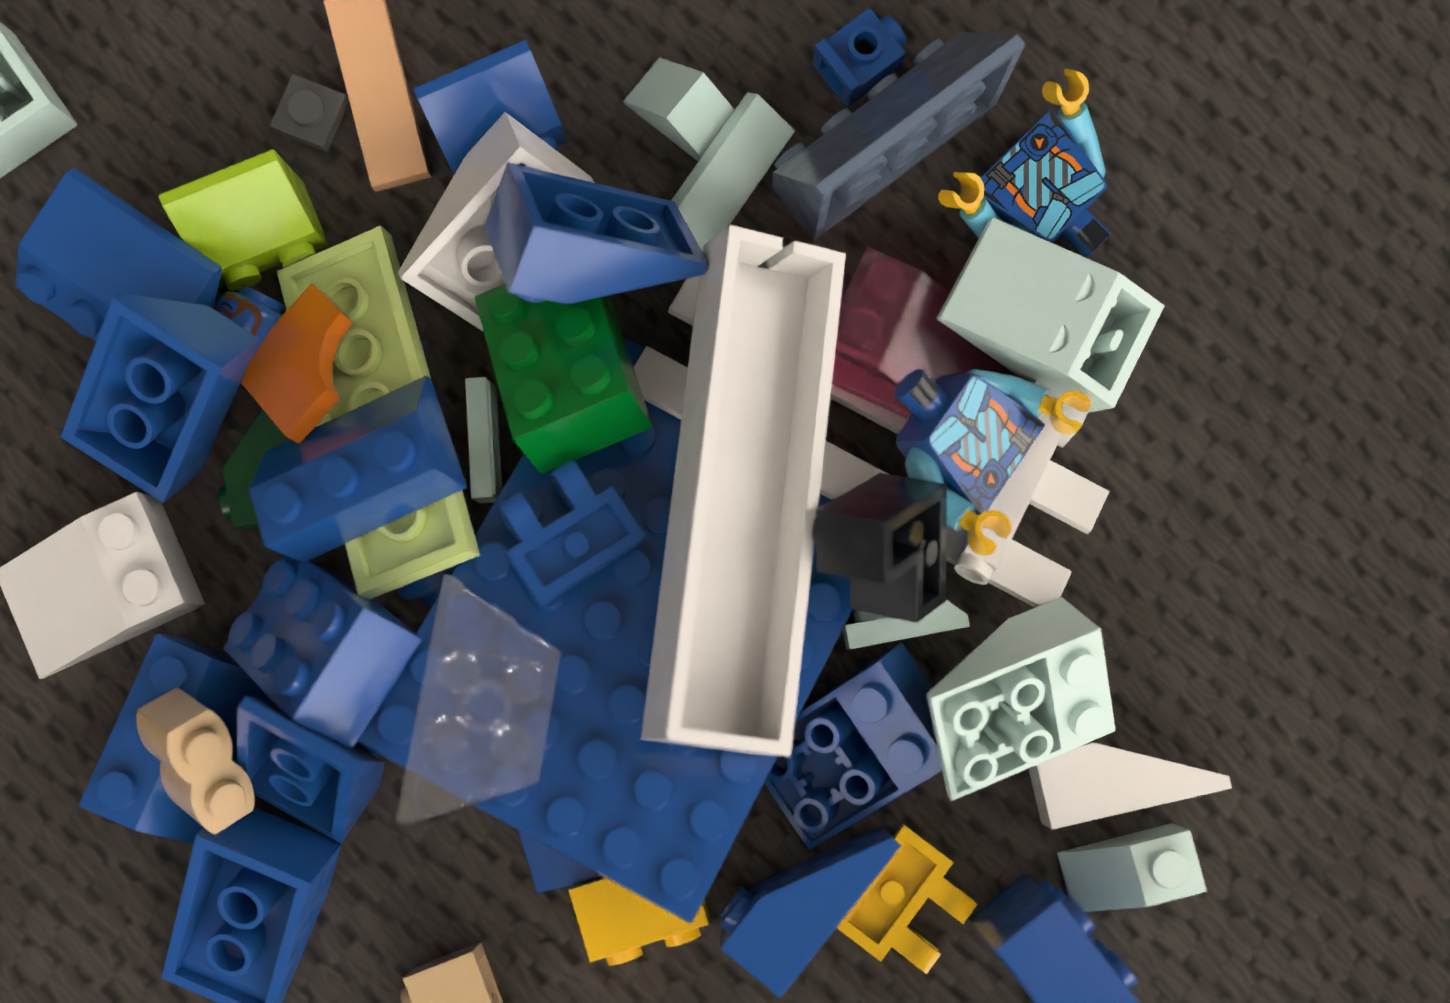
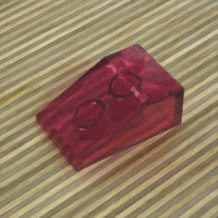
M867 246L840 303L832 385L909 419L912 413L895 397L894 393L900 381L910 372L921 369L935 382L942 375L965 374L973 369L1005 374L1007 368L936 319L950 294L923 271Z

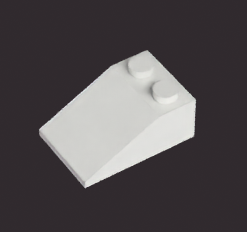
M506 112L464 157L398 271L400 279L482 331L483 327L474 297L505 284L484 225L507 162L594 183L591 176Z
M139 492L132 493L76 519L0 567L1 589L39 679H44L206 605L162 502L151 495Z

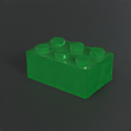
M502 284L474 297L512 438L540 474L558 468L572 459L577 460L653 428L610 295L570 304L546 299L542 302H530L518 297L514 293L508 292L506 284Z

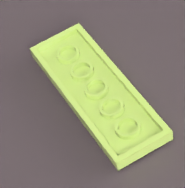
M378 226L277 271L286 310L313 283L324 291L353 321L339 342L333 360V384L341 399L316 427L421 377L428 376L431 379L405 283L398 274L400 265L392 236L382 226ZM462 490L345 543L357 593L367 599L375 598L480 556Z

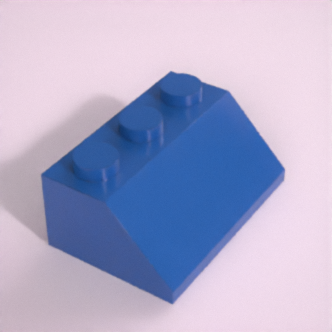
M72 168L64 174L18 244L15 287L21 290L32 302L43 305L71 324L79 334L96 341L111 300L119 293L208 305L214 309L222 267L76 168Z
M119 293L111 300L61 438L157 500L165 503L197 476L205 465L260 339L208 305Z
M424 376L315 427L300 444L290 439L267 450L249 488L265 547L301 562H306L467 488L432 380L428 376Z
M156 634L79 803V807L135 831L194 844L196 834L203 826L175 804L166 793L160 776L161 761L147 750L139 736L136 722L137 709L176 687L180 688L214 712L223 721L232 742L231 760L237 764L238 706L245 697L273 700L233 658L180 635Z

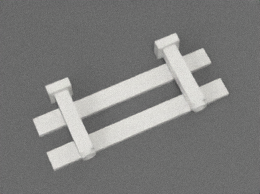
M765 262L760 264L758 267L765 268ZM699 276L685 280L668 311L669 314L692 326L694 324ZM646 346L634 366L644 400L682 419L688 368ZM835 347L830 399L898 434L912 415L894 395L900 381ZM1038 380L1034 382V384L1048 388V396L1058 399L1062 395L1061 392ZM1071 406L1062 407V413L1070 420H1076L1083 424L1089 410L1087 412L1078 411ZM1043 413L1038 418L1045 424L1044 428L988 509V511H1000L1008 517L1012 525V531L1006 539L1001 538L991 529L982 528V533L985 537L995 542L997 548L990 555L980 556L969 547L967 541L968 531L964 528L956 531L947 525L946 561L955 565L954 569L960 576L976 584L985 585L989 583L1035 608L1060 598L1072 571L1012 540L1028 504L1088 534L1091 532L1110 492L1050 460L1057 445L1063 448L1076 433L1069 435L1060 434L1051 425L1050 417ZM825 441L820 494L833 500L879 473L888 474Z

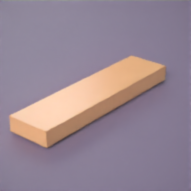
M323 0L371 187L377 192L430 178V170L385 0Z

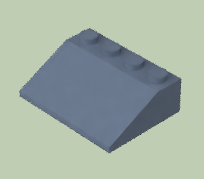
M960 32L946 44L941 39L933 41L913 60V63L916 65L899 79L894 73L883 78L867 94L869 101L852 113L849 108L841 110L821 128V132L824 135L805 148L802 143H798L782 154L774 164L777 170L773 172L772 189L811 239L816 241L993 108L1008 82L1025 43L1018 34Z

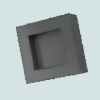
M292 74L270 127L278 134L328 153L349 104V99L343 93Z

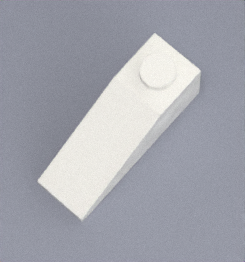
M1094 742L1086 743L1028 768L1041 823L1050 829L1232 788L1230 778L1227 775Z

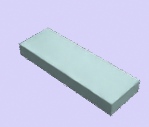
M746 93L671 200L676 203L702 252L703 246L731 224L795 132L758 94Z

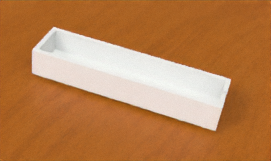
M729 225L703 246V254L709 265L705 274L699 276L641 736L643 740L755 755L791 756L814 547L812 528L819 502L846 253L793 241L782 249L783 238L732 225ZM765 262V268L758 267L760 264Z

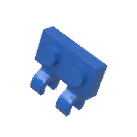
M573 459L552 471L551 474L554 478L550 480L560 498L572 511L543 528L520 491L498 504L500 508L499 516L510 533L519 542V544L506 551V557L539 608L641 545L646 539V535L614 487L611 486L596 495Z

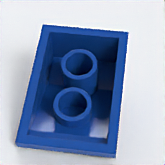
M508 162L484 225L508 292L514 293L518 297L530 302H542L546 299L566 304L704 275L709 265L674 201Z
M245 697L238 706L237 764L248 775L254 795L342 844L380 786L385 762L379 759L377 753L357 742L351 748L292 721L274 701Z
M254 807L252 812L217 834H213L203 827L195 837L161 979L217 1003H282L328 894L342 844Z
M880 825L758 881L750 892L741 886L719 913V916L722 917L718 924L721 927L720 949L781 998L899 850L901 845Z

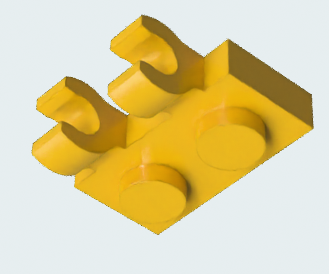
M902 824L893 836L901 847L837 926V929L880 962L889 950L893 948L927 974L941 953L937 947L908 927L927 898H930L951 916L964 924L978 904L944 878V875L954 862L906 825Z

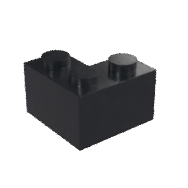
M879 473L816 509L812 539L815 546H817V571L846 577L847 583L850 585V609L918 623L946 602L947 484Z

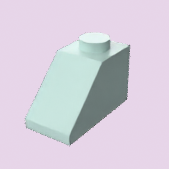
M1173 823L1057 852L1068 898L1071 897L1084 912L1149 907L1207 892L1191 831Z

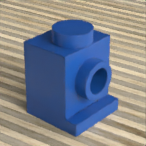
M868 8L829 39H822L814 47L812 64L845 106L849 108L883 78L895 73L902 67L906 55L902 46L906 44V37L898 23L891 16L885 15L879 19L871 8ZM862 40H866L874 52L864 55L859 53L854 46Z

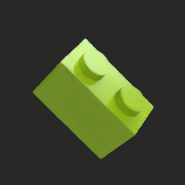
M274 149L158 195L165 212L181 239L222 267L218 285L220 289L227 286L228 290L234 291L241 290L243 285L247 287L253 286L262 279L260 272L282 264L283 268L315 255V250L328 246L304 182Z

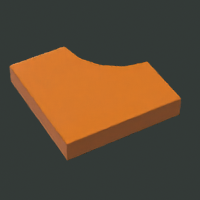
M313 283L309 285L272 326L251 358L241 381V384L281 432L297 444H300L341 399L333 384V360L339 342L353 323L334 301Z

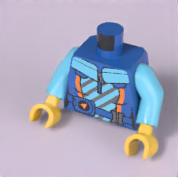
M1064 69V75L1068 81V88L1064 95L1059 84L1056 82L1046 81L1042 88L1043 97L1048 102L1061 106L1058 113L1056 114L1050 109L981 178L975 173L953 172L954 178L958 179L961 183L960 196L952 190H941L938 199L945 207L959 208L961 218L978 238L988 220L994 217L1051 243H1054L1062 236L1083 257L1088 258L1112 234L1088 211L1107 188L1106 181L1104 180L1106 170L1097 133L1087 104L1084 103L1089 93L1088 79L1081 72Z
M916 369L906 375L895 389V397L912 413L896 436V446L906 458L905 467L908 478L947 484V525L956 531L962 528L968 531L967 541L969 547L974 553L986 556L992 554L997 545L991 539L985 537L982 533V528L991 529L997 536L1005 539L1012 531L1011 522L1005 514L995 510L988 511V509L1044 428L1045 424L1038 417L1042 413L1050 417L1053 428L1060 434H1073L1079 431L1082 424L1065 417L1062 413V407L1071 406L1078 411L1087 412L1091 407V401L1084 393L1075 390L1067 391L1056 399L1048 396V388L1013 375L973 369L965 374L942 375L934 382L923 370Z

